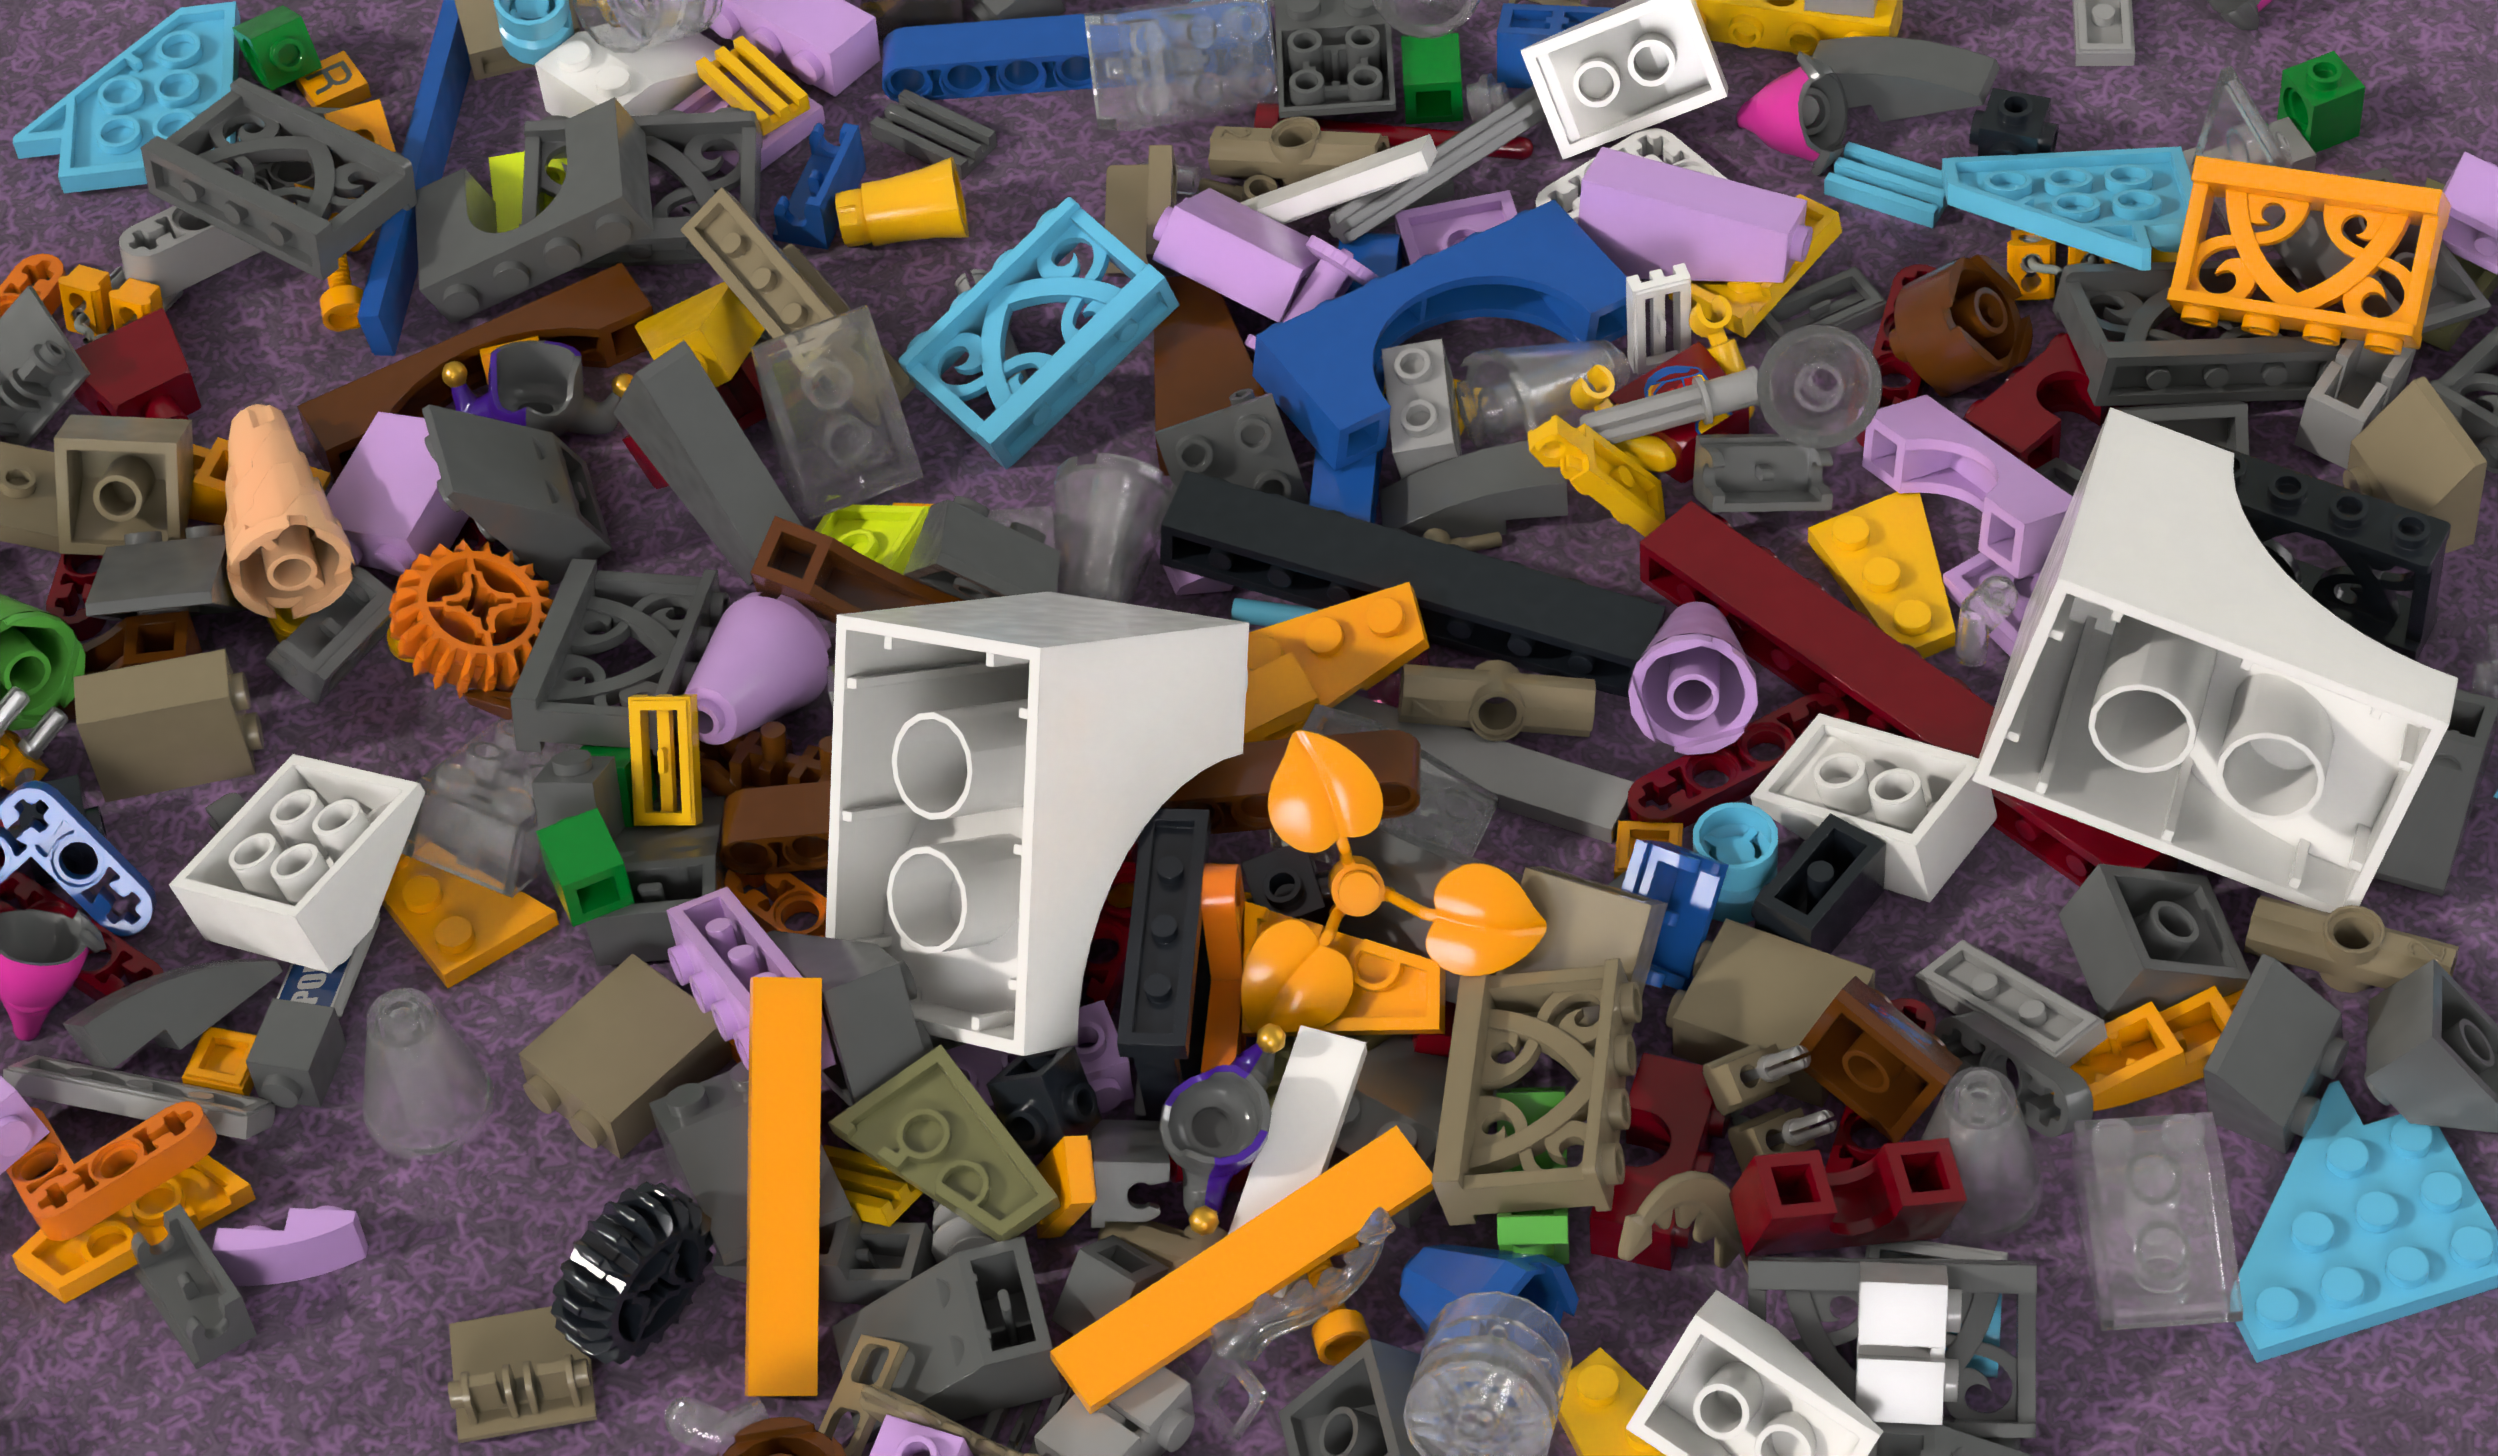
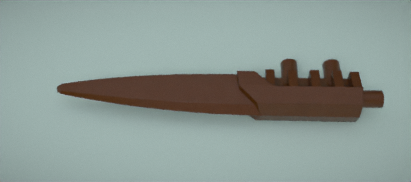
M470 689L467 693H463L465 700L470 705L513 722L510 700L513 692L494 690L484 692L481 689ZM775 721L763 724L760 732L750 731L747 736L741 735L724 744L711 745L699 740L701 786L707 787L717 796H725L726 799L733 792L746 788L831 781L832 735L822 738L819 746L809 744L801 756L793 753L792 740L786 738L785 726ZM676 736L674 740L676 779L680 780L678 736ZM570 744L578 748H581L583 746L579 744ZM651 749L654 772L658 773V758L653 756V749Z

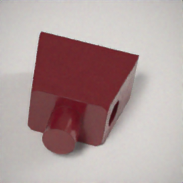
M163 308L75 350L91 374L73 394L94 415L189 420L187 415L201 408L191 372Z

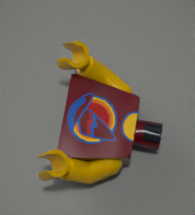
M1716 295L1712 299V309L1718 319L1716 323L1710 322L1704 317L1699 303L1691 310L1689 316L1690 328L1697 335L1708 338L1710 347L1705 348L1698 341L1613 394L1611 393L1614 391L1615 381L1612 373L1605 366L1594 365L1587 372V378L1589 383L1596 389V392H1593L1588 387L1584 379L1579 378L1570 390V398L1573 404L1583 410L1594 409V411L1692 385V378L1701 376L1703 381L1746 370L1735 338L1728 339L1724 330L1732 316L1730 303L1721 295ZM1750 406L1714 416L1712 424L1705 425L1703 420H1699L1613 445L1646 470L1658 473L1664 472L1678 482L1686 483L1694 477L1696 435L1749 434V420L1754 414L1755 407Z

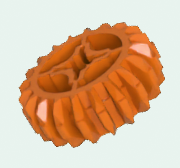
M464 539L455 546L454 552L439 543L436 549L432 551L430 557L419 554L417 559L412 562L411 568L405 569L404 574H401L395 589L396 593L392 595L389 605V617L392 619L389 628L391 632L390 638L399 641L397 646L399 650L398 658L414 659L412 665L414 676L428 672L434 676L435 690L443 686L445 682L455 685L459 699L463 696V693L468 692L469 688L488 692L496 687L500 691L512 692L554 601L548 598L550 593L548 589L549 581L533 580L535 575L533 563L520 567L515 565L513 550L502 557L492 554L489 541L479 551H472ZM442 597L441 601L432 602L433 600ZM507 637H517L514 640L505 643ZM505 643V644L493 646V644Z

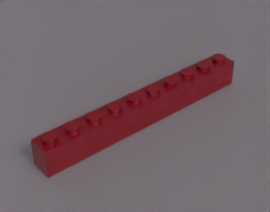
M1689 501L1640 541V581L1678 607L1689 602H1705L1715 606L1727 619L1745 654L1805 696L1813 693L1831 694L1846 704L1849 710V722L1975 758L1980 757L1995 707L1975 695L1962 680L1956 677H1949L1924 660L1915 648L1908 644L1899 643L1877 628L1865 614L1859 611H1852L1833 598L1817 581L1804 578L1782 563L1770 549L1764 546H1757L1735 531L1723 517L1717 514H1710L1693 501ZM1991 788L1997 812V819L1992 826L2079 887L2098 864L2177 872L2178 859Z

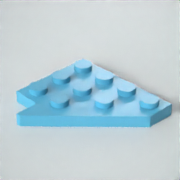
M236 1L181 7L17 133L13 137V145L18 159L60 154L58 178L63 193L147 184L141 147L156 136L166 140L231 91L230 84L238 79L239 43L232 27L239 25L241 20ZM236 131L226 138L230 144L236 143Z
M2181 146L1942 158V183L1947 204L2141 271L2151 270V247L2164 252L2179 251L2193 187V181L2191 180Z
M2338 1080L2329 1083L2320 1102L2316 1119L2303 1138L2229 1293L2227 1307L2256 1363L2498 1288V1231L2438 1126L2411 1124L2401 1114L2363 1125Z

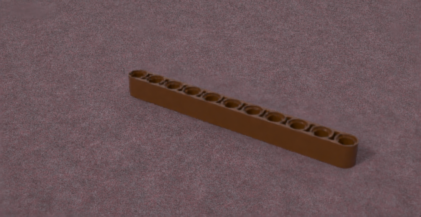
M1377 730L1324 735L1355 753L1373 772L1383 796L1381 819L1406 816L1417 809L1420 805L1421 745L1416 737L1400 730ZM1290 739L1244 743L1243 754L1224 759L1201 771L1182 785L1160 808L1209 810L1212 822L1211 834L1274 829L1268 812V795L1271 782L1284 757ZM831 781L746 788L730 794L724 804L719 850L722 864L731 871L743 875L828 869Z

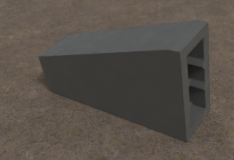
M683 340L635 373L613 414L743 581L750 586L754 583L750 572L774 517L777 516L801 526L802 524L695 354Z

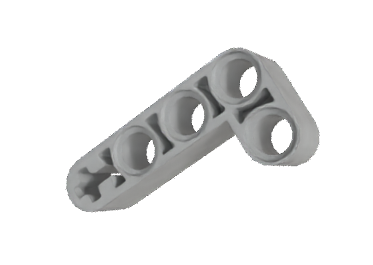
M277 161L253 164L256 185L267 191L284 187H295L294 183L314 188L315 174L309 162ZM172 206L129 227L119 238L125 280L133 278L159 285L162 299L168 298L263 251L176 206Z

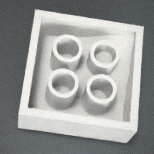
M292 754L175 877L169 886L205 940L332 973L338 965L344 963L352 955L357 944L373 928L425 791L418 782Z

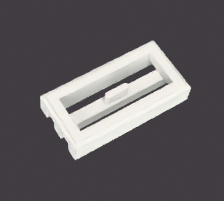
M1685 263L1673 265V275L1666 277L1661 269L1649 271V281L1642 283L1638 274L1626 277L1627 359L1633 373L1638 375L1647 373L1691 346V328L1689 325L1691 313V276ZM1673 293L1674 350L1666 352L1665 295ZM1646 299H1650V353L1652 356L1646 357Z

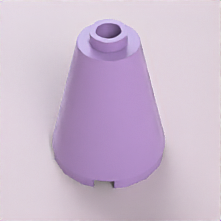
M752 592L735 601L722 615L684 693L697 694L700 741L711 745L729 742L761 727L767 722L774 721L808 705L818 698L828 684L827 667L829 666L827 650L832 646L829 635L814 613L794 598L781 594L777 599L759 596L762 592Z
M1689 602L1679 606L1670 614L1639 658L1630 677L1628 694L1631 715L1645 736L1654 742L1656 738L1663 743L1674 746V752L1694 755L1714 753L1739 739L1744 733V728L1751 720L1753 714H1755L1758 705L1759 689L1754 669L1723 613L1715 606L1705 602Z

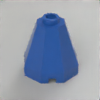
M1448 1244L1426 1246L1407 1261L1400 1279L1401 1289L1399 1295L1410 1315L1469 1387L1492 1401L1505 1399L1502 1391H1508L1515 1396L1526 1395L1565 1352L1569 1333L1559 1328L1563 1312L1574 1317L1579 1298L1564 1265L1543 1254H1521L1507 1250Z

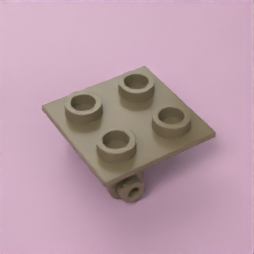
M552 1306L449 1324L453 1381L448 1382V1393L451 1408L456 1409L459 1443L597 1420L591 1358L566 1341L565 1335L555 1328L556 1318L551 1314Z

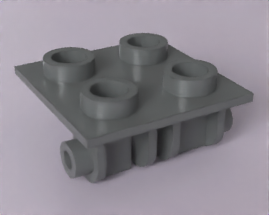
M27 286L0 318V435L5 436L10 444L25 447L31 443L91 374L32 286Z
M1250 388L1236 391L1229 397L1230 407L1154 432L1175 492L1187 470L1208 477H1219L1230 483L1268 494H1279L1289 500L1303 504H1310L1308 493L1272 392L1255 397L1253 390Z

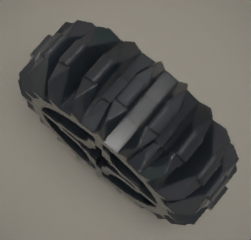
M648 1181L638 1186L636 1190L627 1188L621 1193L617 1203L609 1201L604 1205L603 1212L596 1221H588V1230L580 1240L573 1242L575 1249L572 1255L561 1264L560 1269L564 1274L554 1285L552 1292L557 1297L551 1309V1314L556 1318L555 1328L565 1335L566 1341L571 1343L576 1349L591 1359L597 1358L604 1364L614 1361L621 1365L628 1361L632 1355L640 1357L645 1354L651 1342L658 1344L662 1341L664 1332L671 1324H679V1315L687 1305L693 1304L691 1297L694 1291L705 1282L702 1272L712 1261L713 1253L709 1250L714 1243L709 1232L712 1219L702 1212V1208L693 1202L692 1198L677 1188L671 1189L663 1183L654 1185Z

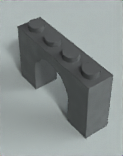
M615 97L564 121L567 172L562 187L545 210L528 223L516 229L497 233L496 203L465 168L416 190L419 290L450 323L468 318L654 232L645 132Z

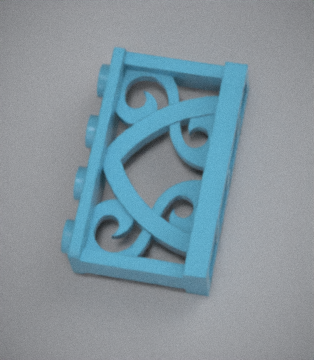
M1067 197L1056 208H1052L1044 213L1038 220L1036 227L1015 248L1007 250L1000 255L993 268L971 290L961 293L953 301L949 311L928 331L918 334L910 342L906 352L899 358L898 363L914 381L915 387L920 392H923L984 447L993 459L1005 469H1008L1030 450L1180 304L1166 278L1151 264H1146L1083 210L1073 198ZM1079 243L1088 244L1093 248V263L1085 278L1079 277L1081 265L1075 253H1073V258L1069 264L1057 266ZM1109 261L1131 279L1122 289L1101 282L1108 268ZM1067 303L1061 320V331L1065 344L1053 356L1046 353L1029 352L1016 355L1005 361L1006 336L1013 311L1040 304ZM1087 304L1082 314L1085 319L1089 316L1093 317L1078 330L1076 328L1077 318L1084 305ZM965 352L969 353V358L964 364L954 367L955 370L963 375H973L983 371V376L963 385L947 384L941 378V375ZM1030 368L1038 369L1022 384L1024 376L1020 371ZM1016 374L1014 377H1012V378L1008 381V378H1009V377H1011L1012 375ZM988 391L996 410L984 421L964 402Z

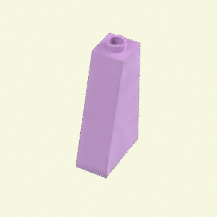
M1601 147L1581 182L1578 225L1627 277L1638 274L1640 279L1649 280V271L1661 269L1666 277L1673 275V265L1685 263L1691 276V281L1783 283L1794 262H1803L1805 260L1813 233L1812 227L1805 225L1807 200L1606 147Z

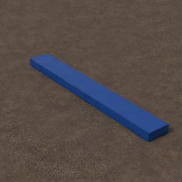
M443 0L401 154L412 163L416 190L441 179L443 176L471 71L466 43L454 0ZM416 205L409 211L401 209L382 224L357 315L374 355L395 356L418 271Z

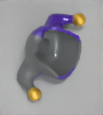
M536 340L512 342L497 347L491 352L488 393L481 397L469 388L466 382L467 369L464 364L452 361L447 363L442 371L444 383L451 387L456 411L552 432L558 438L566 432L598 435L614 431L619 424V420L613 412L633 378L632 375L627 373L617 375L611 384L613 392L603 402H596L584 392L581 353L574 347L563 343Z
M1267 1024L1260 1028L1256 1044L1238 1054L1230 1065L1216 1066L1204 1073L1190 1077L1174 1088L1162 1107L1159 1128L1164 1148L1174 1162L1182 1168L1184 1207L1189 1216L1191 1230L1201 1236L1214 1233L1220 1223L1218 1215L1223 1210L1228 1186L1233 1176L1255 1161L1268 1139L1272 1112L1266 1090L1274 1076L1275 1053L1284 1048L1286 1038L1285 1032L1278 1025Z

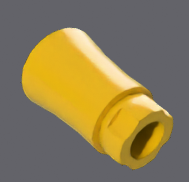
M953 157L919 170L887 179L862 183L861 188L835 194L839 227L843 242L847 247L866 245L871 242L876 247L912 240L969 237L965 201Z

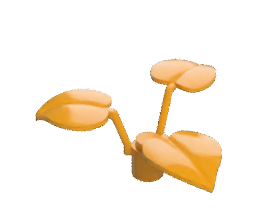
M1296 730L1293 732L1284 757L1270 785L1268 795L1269 817L1279 837L1297 850L1317 853L1328 849L1336 842L1340 860L1332 867L1328 876V888L1335 904L1329 910L1328 921L1318 939L1306 923L1298 919L1288 918L1272 924L1255 940L1247 955L1241 980L1242 1009L1250 1030L1258 1034V1030L1267 1024L1278 1025L1284 1032H1298L1301 1025L1317 1029L1334 1021L1344 1011L1353 993V971L1346 956L1328 946L1334 939L1341 919L1345 914L1356 917L1365 916L1374 912L1381 905L1382 901H1386L1423 920L1432 921L1433 923L1428 930L1425 942L1428 955L1441 968L1462 976L1488 975L1517 963L1540 942L1546 933L1547 923L1516 880L1505 871L1484 863L1463 864L1445 874L1434 890L1435 909L1425 907L1396 892L1394 888L1385 886L1377 867L1372 861L1352 854L1347 838L1365 836L1374 831L1381 821L1383 796L1376 777L1355 753L1339 742L1310 731Z

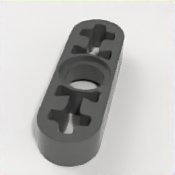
M1971 1011L1944 1018L1938 1023L1934 1035L1946 1045L1948 1051L1963 1062L1953 1077L2046 1137H2056L2082 1130L2090 1123L2094 1107L2090 1088L2086 1081L2069 1067L1982 1012ZM2008 1057L2014 1062L2018 1072V1089L2012 1086L2007 1074L2006 1062Z

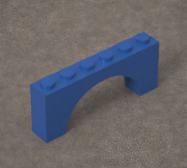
M1554 199L1532 210L1521 211L1512 219L1484 232H1475L1462 242L1440 252L1424 255L1413 264L1385 277H1376L1363 287L1341 297L1325 300L1314 309L1286 322L1272 324L1264 332L1256 335L1252 376L1267 394L1272 392L1275 403L1334 471H1337L1376 451L1378 452L1386 448L1391 406L1382 395L1375 378V372L1383 362L1381 349L1398 346L1425 329L1449 321L1465 318L1497 317L1524 321L1543 327L1565 338L1583 354H1586L1627 335V276Z

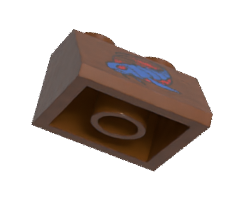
M1856 976L1842 988L1799 1044L1806 1047L1808 1052L1790 1059L1794 1062L1811 1056L1810 1065L1802 1070L1892 1143H1897L1902 1139L1963 1064L1960 1059L1948 1051L1946 1045L1937 1036L1922 1030L1897 1010L1885 994L1870 988Z

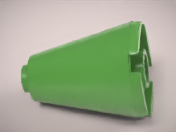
M0 593V701L13 686L24 690L30 697V702L7 727V730L15 731L34 728L51 707H57L60 704L65 708L74 699L73 677L84 675L86 654L74 631L64 620Z

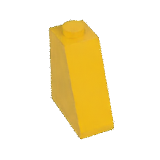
M725 282L638 322L635 326L653 360L684 340L715 387L733 378L765 330Z

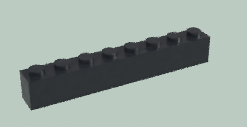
M1187 470L1161 523V565L1317 610L1410 582L1415 591L1428 642L1491 660L1506 661L1515 667L1543 675L1595 679L1596 690L1629 698L1628 689L1632 671L1664 622L1666 606L1648 602L1638 596H1627L1588 585L1578 579L1560 577L1526 567L1518 562L1500 560L1466 550L1455 544H1444L1406 533L1399 528L1384 527L1349 517L1339 511L1317 508L1289 500L1279 494H1268L1230 483L1219 477H1208Z

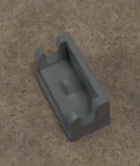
M1816 433L1696 435L1692 495L1712 513L1832 510L1833 493L1828 485H1824L1822 470L1823 466H1833V459L1830 451L1818 442L1819 436Z
M357 566L352 570L353 579L343 595L328 607L311 614L286 640H282L265 660L266 666L317 705L387 635L392 619L389 617V605L392 595L396 591L393 592L368 571Z
M1103 1119L1089 1131L1097 1201L1090 1207L1091 1228H1105V1221L1146 1222L1160 1215V1205L1151 1202L1135 1204L1127 1196L1129 1188L1136 1183L1142 1182L1154 1185L1169 1182L1170 1159L1169 1153L1164 1148L1159 1128L1160 1121Z
M181 1204L163 1213L164 1227L168 1235L162 1242L150 1246L146 1238L140 1232H137L132 1238L131 1248L139 1266V1269L134 1271L137 1280L197 1370L255 1337L257 1334L241 1294Z

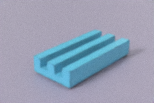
M1849 141L1844 148L1843 158L1838 157L1834 164V173L1829 172L1824 180L1825 195L1930 228L1935 227L1948 205L1942 183V170Z

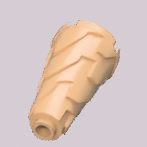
M255 404L248 406L232 419L228 440V472L225 481L227 513L224 522L228 580L234 597L242 606L250 611L277 619L275 608H291L293 619L316 613L341 597L353 579L351 562L354 565L355 562L349 540L344 533L342 525L333 515L319 478L313 477L305 453L299 451L282 411L271 405Z

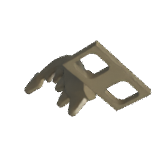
M1686 1171L1664 1180L1645 1198L1636 1214L1625 1217L1618 1247V1257L1622 1260L1630 1261L1651 1245L1652 1225L1655 1223L1661 1229H1668L1671 1225L1674 1208L1676 1224L1680 1228L1687 1229L1696 1218L1693 1229V1239L1696 1242L1705 1243L1715 1237L1714 1262L1717 1267L1726 1269L1740 1254L1748 1274L1749 1257H1746L1729 1198L1731 1189L1724 1182L1707 1172Z
M861 1334L818 1430L832 1439L841 1417L846 1412L860 1414L856 1430L844 1451L846 1456H861L876 1421L878 1420L883 1423L887 1414L965 1438L973 1456H1043L1034 1453L1023 1454L965 1428L925 1406L890 1391L909 1347L899 1342ZM875 1348L889 1350L888 1358L878 1380L872 1385L859 1383V1376L870 1352Z

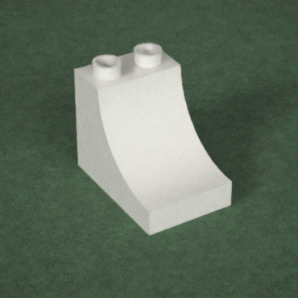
M2110 407L2026 606L1972 781L2308 908L2331 913L2343 906H2360L2450 724L2458 678L2414 661L2364 635L2317 602L2287 575L2260 542L2243 512L2235 487L2233 473L2234 453Z
M1039 592L838 614L836 622L825 937L878 944L897 962L903 960L909 967L917 988V998L910 1001L915 1022L921 1021L929 1035L1021 1056L1077 1045L1081 991L1091 941L1108 892L1127 853L1159 808L1182 785L1210 766L1224 759L1243 754L1245 703L1248 688L1249 622L1055 592Z

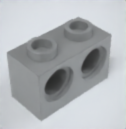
M1442 339L1381 349L1387 402L1391 406L1389 425L1392 452L1401 479L1445 460L1462 456L1454 379Z

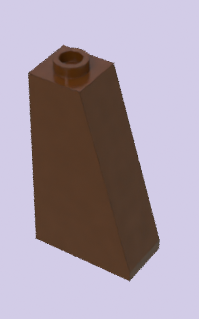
M1186 276L1165 277L1180 305L1154 329L1155 432L1230 407L1229 397L1236 391L1250 388L1253 390L1255 397L1266 394L1252 376L1253 364L1222 294ZM1156 440L1160 476H1170Z

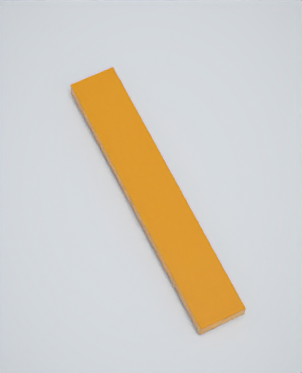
M750 978L745 1396H818L822 978Z
M1396 1125L1051 1350V1360L1091 1415L1433 1190L1434 1188L1431 1183L1433 1173Z

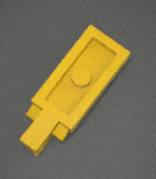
M1554 415L1549 421L1527 432L1529 451L1544 467H1560L1563 477L1569 479L1573 487L1580 494L1592 497L1608 509L1619 523L1623 525L1628 524L1646 537L1666 521L1661 480L1585 423L1574 428L1558 415Z

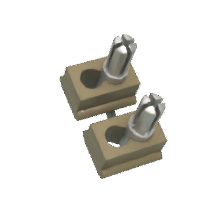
M1776 1043L1761 1049L1758 1045L1752 1044L1703 1065L1702 1073L1717 1111L1719 1110L1722 1115L1731 1113V1117H1733L1732 1121L1735 1126L1728 1130V1138L1742 1173L1756 1155L1805 1151L1816 1146L1814 1138L1829 1134L1836 1129V1120L1811 1129L1809 1128L1810 1125L1833 1117L1834 1114L1829 1110H1822L1805 1116L1801 1107L1785 1112L1782 1108H1777L1753 1119L1740 1115L1744 1107L1774 1095L1777 1087L1791 1082L1788 1074L1807 1068L1810 1065L1811 1056L1786 1065L1783 1063V1061L1808 1052L1807 1048L1802 1045L1779 1052Z

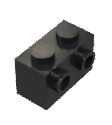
M1830 813L1813 834L1797 848L1793 857L1774 879L1759 892L1751 911L1752 917L1755 918V928L1831 954L1884 892L1886 843Z

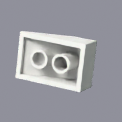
M1631 0L1521 49V54L1563 160L1715 102L1728 95L1726 79L1695 0Z
M664 13L577 32L536 62L535 67L545 109L551 115L571 118L614 97L630 116L657 115L662 111L671 110L706 84L698 77L696 61L703 57H706L710 62L716 60L714 51L721 46L673 15Z
M1821 713L1816 716L1750 796L1753 806L1759 807L1771 816L1772 819L1804 840H1807L1831 813L1885 842L1884 889L1929 903L1997 819L1991 788L1972 781L1979 758Z
M1718 1290L1713 1293L1695 1314L1626 1426L1627 1430L1666 1456H1868L1883 1433V1430L1781 1332Z

